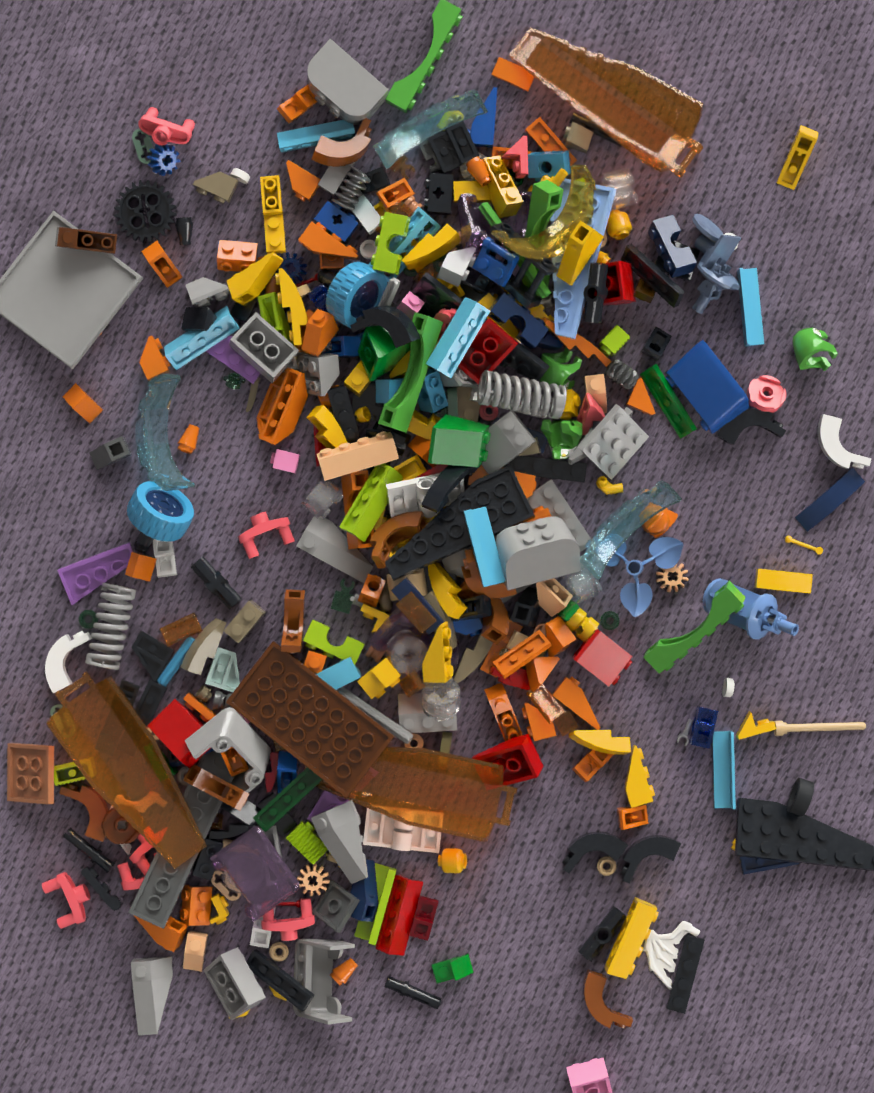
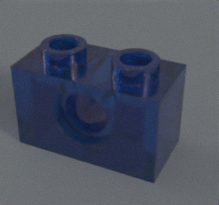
M697 705L689 739L691 745L710 749L718 715L717 710Z

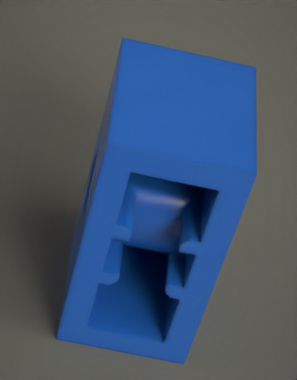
M327 200L314 218V221L321 223L327 228V231L331 234H336L346 244L359 226V223L356 222L358 218L350 212L345 214L341 211L342 207L334 201L330 203ZM335 217L338 219L339 217H341L342 224L337 223L335 225L333 218Z

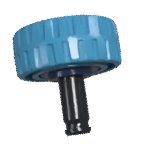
M353 262L346 265L337 275L329 272L327 269H322L317 275L318 282L323 283V285L329 288L326 297L328 313L332 314L336 321L351 328V324L357 322L356 318L364 315L362 311L379 305L387 286V280L380 271L374 270L372 266L362 262Z
M147 481L136 488L127 505L128 518L140 531L137 541L134 543L135 549L144 553L149 550L154 539L172 542L183 537L193 520L194 508L190 500L181 491L171 485L158 481Z

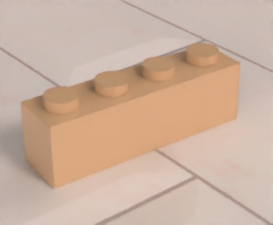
M380 432L372 438L363 437L355 443H343L338 448H326L317 454L325 481L399 459L391 432Z

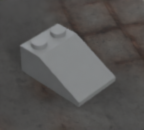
M509 411L489 427L488 433L491 436L489 443L486 445L488 456L486 461L482 462V466L488 474L498 471L536 442L514 411Z

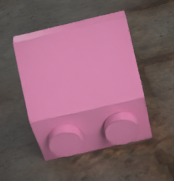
M596 1058L588 1062L576 1063L566 1067L573 1093H612L604 1058Z

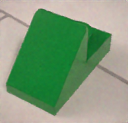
M469 954L432 964L437 983L451 979L457 981L474 973Z

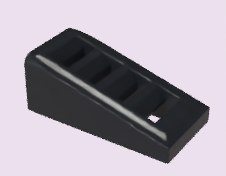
M485 595L462 599L461 601L468 605V613L466 610L458 619L451 617V621L491 616V599Z

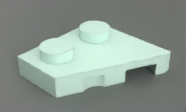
M220 647L217 648L205 684L230 692L235 691L240 684L235 652Z

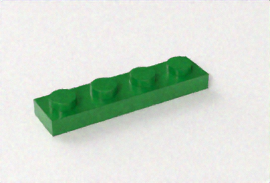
M655 364L642 372L640 376L679 438L681 439L697 429L658 365Z

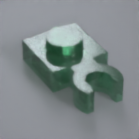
M343 578L340 582L342 591H335L331 609L349 614L353 603L350 598L355 596L349 593L354 589L355 581H352L350 587H346L344 585L345 579Z

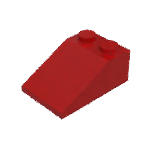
M488 318L483 323L458 367L479 385L482 373L485 370L493 371L518 345V342L493 320Z
M529 734L506 740L472 757L487 790L537 778L544 767Z

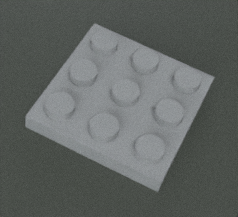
M615 404L578 448L612 480L649 436L619 405Z

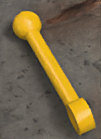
M791 536L785 537V541L787 543L792 542L794 544L813 550L817 554L823 553V549L821 547H813L803 542L794 540Z

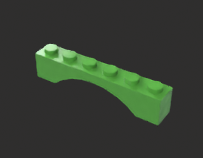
M446 0L439 1L432 14L433 40L426 58L412 74L393 84L385 99L386 103L404 113L408 109H413L417 101L414 99L417 92L421 94L426 85L423 81L426 76L430 77L435 69L433 63L436 59L440 60L444 52L442 49L444 43L450 42L454 34L451 32L454 25L458 27L463 18L460 15V8Z
M549 180L533 184L525 241L544 257L546 228L552 215L561 207L563 189ZM532 264V266L538 273L539 269ZM545 275L543 278V281L547 287L549 285L550 275ZM524 276L522 280L523 284L529 288L531 286V283L527 279V277Z
M414 313L412 322L417 328L420 339L410 342V359L407 372L397 392L384 405L378 424L405 433L408 431L429 367L426 363L435 349L443 325L442 321L419 313Z
M729 580L715 592L710 613L696 629L680 637L659 639L646 651L643 658L659 674L663 670L668 671L675 664L674 661L679 658L681 660L688 653L687 650L691 647L696 648L702 642L701 639L705 635L708 637L716 630L715 627L718 624L723 625L726 623L731 613L739 612L744 607L745 596Z

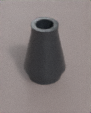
M191 217L176 218L175 227L180 245L191 244L194 223Z

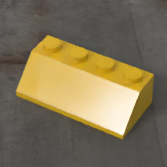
M637 897L634 898L627 913V918L624 920L604 968L607 974L627 979L628 974L632 975L635 969V964H633L635 958H639L643 947H641L643 940H647L650 935L651 922L654 923L658 917L659 912H657L655 905Z

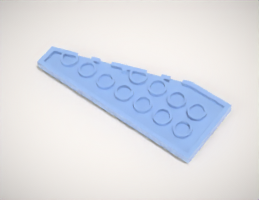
M566 178L559 186L563 189L561 207L550 218L552 223V262L558 269L568 239L580 220L604 236L616 193L615 188ZM602 241L572 286L557 277L558 271L553 273L554 324L557 336L571 339L576 338L586 302L583 292L585 287L588 286L590 263L597 262Z

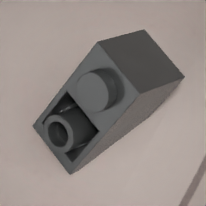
M123 436L89 452L97 470L132 455Z

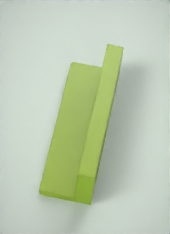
M384 463L375 466L339 527L365 542L388 504L386 484L400 482L403 476L394 468Z
M375 863L379 904L373 922L358 920L354 934L357 938L368 940V943L376 945L396 874L395 868Z

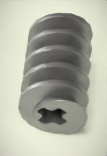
M351 166L354 173L347 172L350 180L343 179L346 187L339 186L343 192H336L335 194L339 199H332V201L343 208L354 210L355 206L352 203L359 202L356 196L361 197L363 195L359 189L366 190L367 187L364 183H370V179L365 173Z

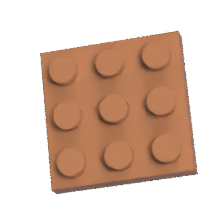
M8 743L7 801L54 804V746Z

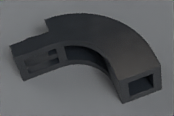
M376 306L362 311L364 315L356 318L357 322L350 325L353 332L370 325L382 326L389 332L396 348L420 339V335L412 320L405 313L391 306Z
M749 409L720 428L715 436L730 445H734L740 433L749 426L762 427L780 438L783 437L786 430L783 429L784 425L776 420L770 421L773 416L772 413L759 409Z
M607 832L583 834L572 841L567 847L573 853L571 855L568 853L562 861L564 864L562 868L570 874L581 857L590 851L605 852L617 861L628 847V844L619 837Z
M652 835L637 840L626 850L622 857L624 861L628 862L627 865H623L620 872L622 881L630 884L638 864L647 856L660 855L674 861L681 843L663 835Z

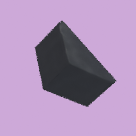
M655 327L640 352L657 362L672 336Z

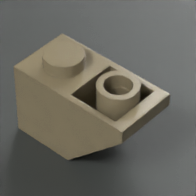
M572 122L571 127L567 126L563 141H566L565 147L587 153L593 132Z
M217 172L195 180L193 185L197 188L196 192L204 196L210 192L214 196L213 199L224 204L225 201L230 203L239 182L227 174Z

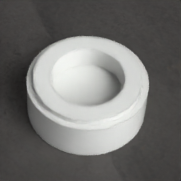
M234 168L230 174L231 177L244 184H247L250 179L249 174L238 168Z
M365 240L360 245V253L365 259H372V255L376 254L377 246H375V241Z
M733 678L724 679L723 697H732L735 686Z

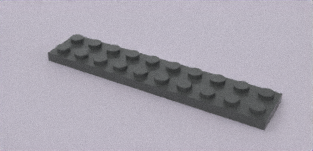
M209 752L203 755L197 764L198 767L232 784L235 776L231 777L221 753ZM188 784L128 913L160 928H165L200 853L205 838H207L220 810L222 801Z

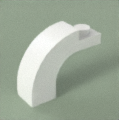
M825 414L821 415L818 424V440L825 456L835 465L844 469H849L850 463H853L852 467L863 469L864 466H870L871 458L852 454L842 447L839 441V429L842 419Z
M81 631L73 635V640H71L69 634L64 635L50 649L46 659L45 674L53 693L73 684L66 671V658L71 650L92 639L89 632L84 634Z

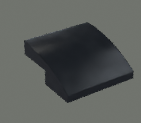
M464 121L450 126L445 131L427 139L443 174L466 164L475 157H479Z

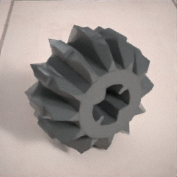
M616 359L609 364L605 372L608 378L626 390L631 389L639 378L636 371Z

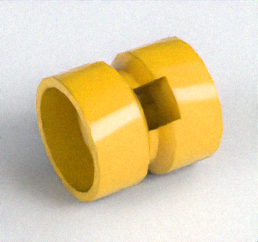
M580 607L569 621H565L571 632L575 631L576 636L583 642L592 635L599 625L595 619L587 617V613Z

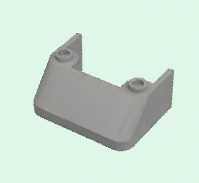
M234 708L223 709L185 740L195 759L209 748H212L215 752L222 753L233 747L249 763V770L235 775L232 785L249 793L262 782L270 759L271 749L264 739Z
M299 939L296 942L294 979L314 994L305 1011L302 1012L293 1005L297 1016L327 1025L352 1022V1017L341 1014V1003L336 997H332V977L330 974L333 972V959H339L342 956L343 949L355 948V944L331 939Z

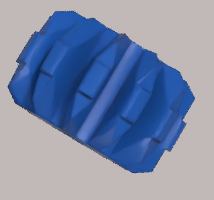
M168 143L163 146L155 144V149H149L152 155L147 156V159L151 160L147 165L152 168L154 173L164 176L166 173L172 174V169H178L175 164L181 162L180 159L176 158L180 153L175 151L173 145H168Z

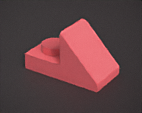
M523 136L501 157V159H515L513 161L515 178L523 179L528 174L527 136Z
M590 393L585 394L576 420L582 423V435H586L589 432V429L593 426V421H602L605 417L603 409Z

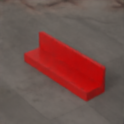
M395 875L375 949L389 955L403 956L405 954L423 886L422 881Z

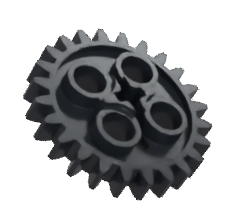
M139 180V186L132 182V189L125 187L127 193H119L123 197L122 200L116 199L120 206L114 207L115 210L119 211V213L114 215L115 218H120L117 225H124L121 231L125 232L128 230L126 234L128 238L134 235L133 240L137 241L140 237L142 243H144L145 238H148V241L152 243V237L159 241V234L166 236L164 230L171 231V228L168 226L169 223L175 224L171 217L177 216L176 213L172 212V210L177 208L176 205H171L174 198H168L171 193L169 191L164 192L165 187L163 185L158 189L157 182L151 186L149 180H147L146 185ZM142 195H145V205L150 210L147 212L149 228H146L145 215L141 213V211H144ZM152 196L158 197V202L155 205L149 204V199ZM133 199L139 200V205L136 208L130 207V202ZM155 215L161 216V222L158 224L152 223V218ZM136 218L142 219L140 227L133 226V221Z

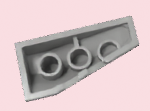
M315 513L296 545L362 583H365L367 575L370 574L373 568L358 549H348L347 537L332 521Z
M350 800L312 817L311 820L318 836L350 883L353 884L367 878L366 858L361 844L363 836L360 835L359 830L361 822L353 801Z
M172 956L136 958L131 962L138 1035L158 1034L173 977Z

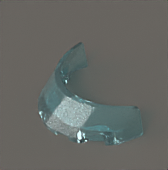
M475 89L469 90L461 96L456 94L441 103L433 104L399 124V127L384 135L385 139L376 143L373 148L387 170L405 153L429 137L459 122L485 114L488 111Z
M160 374L150 380L147 385L149 389L145 398L140 400L138 409L141 411V419L136 422L135 432L137 452L141 466H145L149 480L155 482L165 491L195 487V483L185 478L178 470L172 458L168 442L167 428L170 403L174 391L181 380L180 375Z
M663 480L658 481L650 490L644 488L639 491L634 499L624 502L595 531L596 535L591 540H588L584 546L587 550L585 554L580 556V563L599 580L611 557L631 534L654 515L680 502L682 498Z

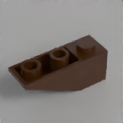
M57 227L55 247L115 254L117 234Z

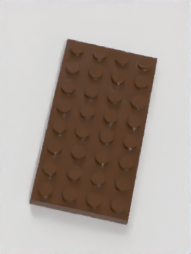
M275 641L269 645L226 701L227 704L346 798L349 797L395 737L290 653L281 652V646Z

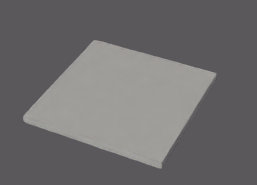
M53 210L1 277L0 315L71 369H74L137 288L143 277L111 253L55 247L57 227L78 228Z

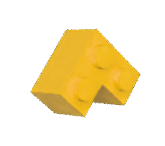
M386 656L357 682L371 699L374 697L378 699L386 693L385 688L389 685L393 688L401 681L399 678L401 673Z

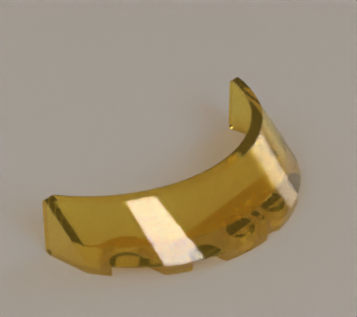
M573 165L571 167V186L566 204L558 218L547 229L527 238H509L506 231L493 230L491 234L511 251L526 258L543 259L563 254L568 239L580 220L587 224L594 212L593 197L596 186L595 180L587 166Z

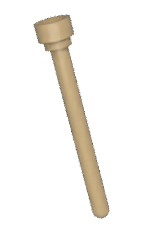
M774 721L776 730H774L775 736H783L787 732L864 730L866 728L864 722L787 724L783 721Z

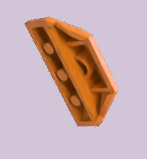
M288 367L273 383H270L257 415L259 439L276 445L294 432L308 398L304 373Z

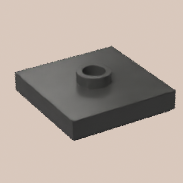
M331 880L327 890L323 893L312 913L335 932L340 933L360 900L340 884Z

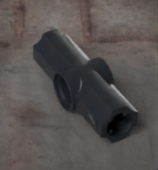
M590 263L588 286L585 287L583 292L586 299L583 320L585 322L601 323L603 303L608 296V289L606 287L607 264Z
M204 556L191 566L193 571L204 581V585L213 595H216L229 610L242 599L229 585V581L218 570L216 571Z
M613 906L601 923L595 927L593 933L578 952L592 962L604 945L611 940L612 935L627 916ZM602 929L608 932L605 938L597 936L598 932Z

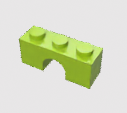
M385 212L384 216H381L379 222L381 232L375 240L377 250L371 259V265H373L374 270L394 275L399 274L402 256L392 253L389 244L396 236L407 237L411 218L390 212Z
M312 620L303 639L306 642L305 646L313 650L319 648L323 650L322 654L332 659L336 656L341 659L340 662L350 657L355 665L365 643L347 636L342 645L333 646L327 639V634L331 627Z

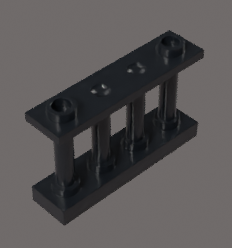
M503 222L493 225L491 228L498 234L494 243L501 247L505 240L512 246L509 250L511 254L519 252L525 257L516 276L512 274L503 288L525 308L530 309L539 306L542 301L536 295L539 285L545 275L556 273L559 269L553 265L551 260L545 258L518 235L509 224ZM490 250L489 254L494 257L497 254L492 250ZM505 259L503 263L507 265L508 260ZM532 263L539 271L528 288L523 284L522 280Z

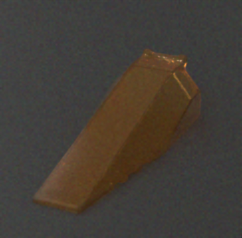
M531 27L509 54L511 59L643 163L659 172L670 170L677 177L682 178L691 161L703 149L699 142L692 139L702 117L703 103L636 66L617 59L615 61L606 58L604 54H595L587 51L585 47L581 46L579 48L569 44V41L556 38L553 35ZM687 146L691 148L681 164H676L675 162Z
M86 671L82 674L81 678L64 690L57 691L55 695L63 707L47 719L46 724L89 784L174 868H177L204 849L207 845L156 740L113 677L109 676L95 683ZM88 683L90 688L71 701H67L66 697Z
M386 747L348 798L344 797L324 780L316 786L407 825L487 842L495 823L510 826L511 820H509L513 798L518 789L503 785V765L425 748ZM505 791L507 795L502 818H498L496 816L501 793Z

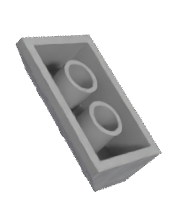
M256 312L230 339L229 343L232 349L271 383L284 372L299 352L291 342Z
M455 691L398 694L399 725L410 733L456 731Z
M238 947L221 954L203 970L230 1020L242 1015L266 998L263 989L259 986L254 973L250 970L244 955Z

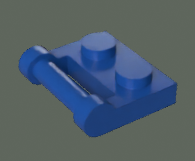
M487 237L482 243L483 247L472 268L498 285L505 287L519 261V256L515 253L511 254L494 243L492 238ZM490 250L508 260L507 265L490 255Z

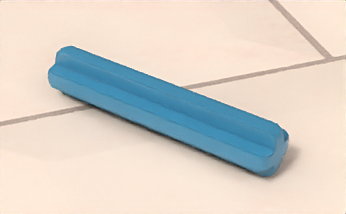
M187 636L158 677L157 682L163 686L168 685L180 668L191 644L194 642L195 639L193 637Z

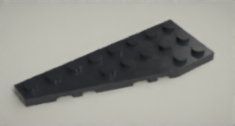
M428 272L423 275L412 291L414 295L425 302L418 313L432 318L444 308L445 310H450L451 308L458 310L463 299ZM519 342L499 364L504 368L506 366L511 367L518 374L537 381L541 379L550 367Z
M511 465L475 480L465 492H462L455 501L446 506L425 525L424 529L415 534L404 547H401L385 562L392 580L395 581L472 546L463 513L466 510L486 507L494 536L508 527L535 518Z
M738 798L735 856L874 871L873 845L807 815L799 816L787 811V806L781 803Z

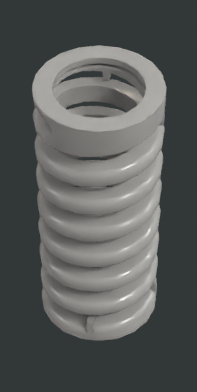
M488 370L482 373L477 392L479 405L489 406L490 393H492V407L498 406L501 397L500 406L502 409H506L510 402L512 411H516L520 404V411L526 413L530 405V413L532 415L537 414L539 410L542 417L547 415V417L552 419H559L562 416L567 398V390L564 385H557L555 383L549 385L545 381L539 383L535 379L529 381L525 377L519 379L517 376L499 375L497 372ZM494 380L495 384L493 390H491V383ZM504 382L505 386L501 395L502 383ZM514 383L515 387L511 396V386ZM524 385V391L521 397V388ZM534 387V392L531 398V389ZM543 389L544 393L541 399V391Z
M103 583L101 590L107 591L108 589L117 594L102 592L100 598L116 604L99 603L98 608L114 614L96 613L95 617L112 624L94 623L93 628L110 634H91V638L107 644L90 643L89 648L105 654L88 653L85 663L119 670L120 662L117 661L121 660L122 655L116 651L124 649V645L119 641L126 639V634L121 631L127 630L128 624L123 621L129 620L131 617L129 613L123 610L127 611L133 608V605L125 600H134L137 590Z

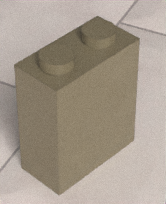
M250 600L225 628L224 632L237 643H240L265 615L266 611Z

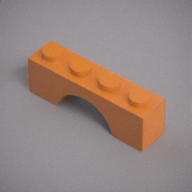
M361 470L341 476L345 516L369 477L368 470ZM374 528L365 542L347 532L348 549L373 547L370 540L374 534Z

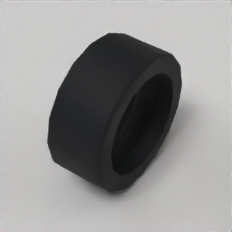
M798 778L795 781L787 804L788 812L799 816L805 815L812 800L814 782Z

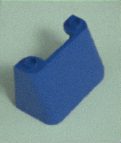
M704 340L697 343L666 372L667 377L665 378L669 385L680 389L700 415L701 421L699 423L705 431L709 430L711 434L749 408L747 395Z

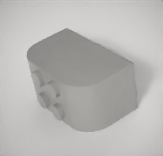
M329 39L309 62L307 69L308 86L316 96L315 100L322 106L325 104L329 107V112L335 118L340 117L348 123L360 125L364 119H370L386 101L389 89L333 40Z
M559 517L540 518L511 526L502 530L495 538L505 577V582L503 583L507 590L581 571L579 545L565 522Z

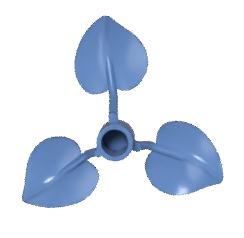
M609 534L593 539L595 553L603 564L614 567L622 559L627 564V572L633 575L635 584H626L620 592L623 606L633 617L639 616L649 607L653 596L652 589L648 584H639L638 575L642 573L643 565L655 560L656 565L660 568H672L678 563L683 549V542L672 537H662L654 540L649 546V552L653 557L642 562L639 560L628 561L622 556L627 549L622 537Z

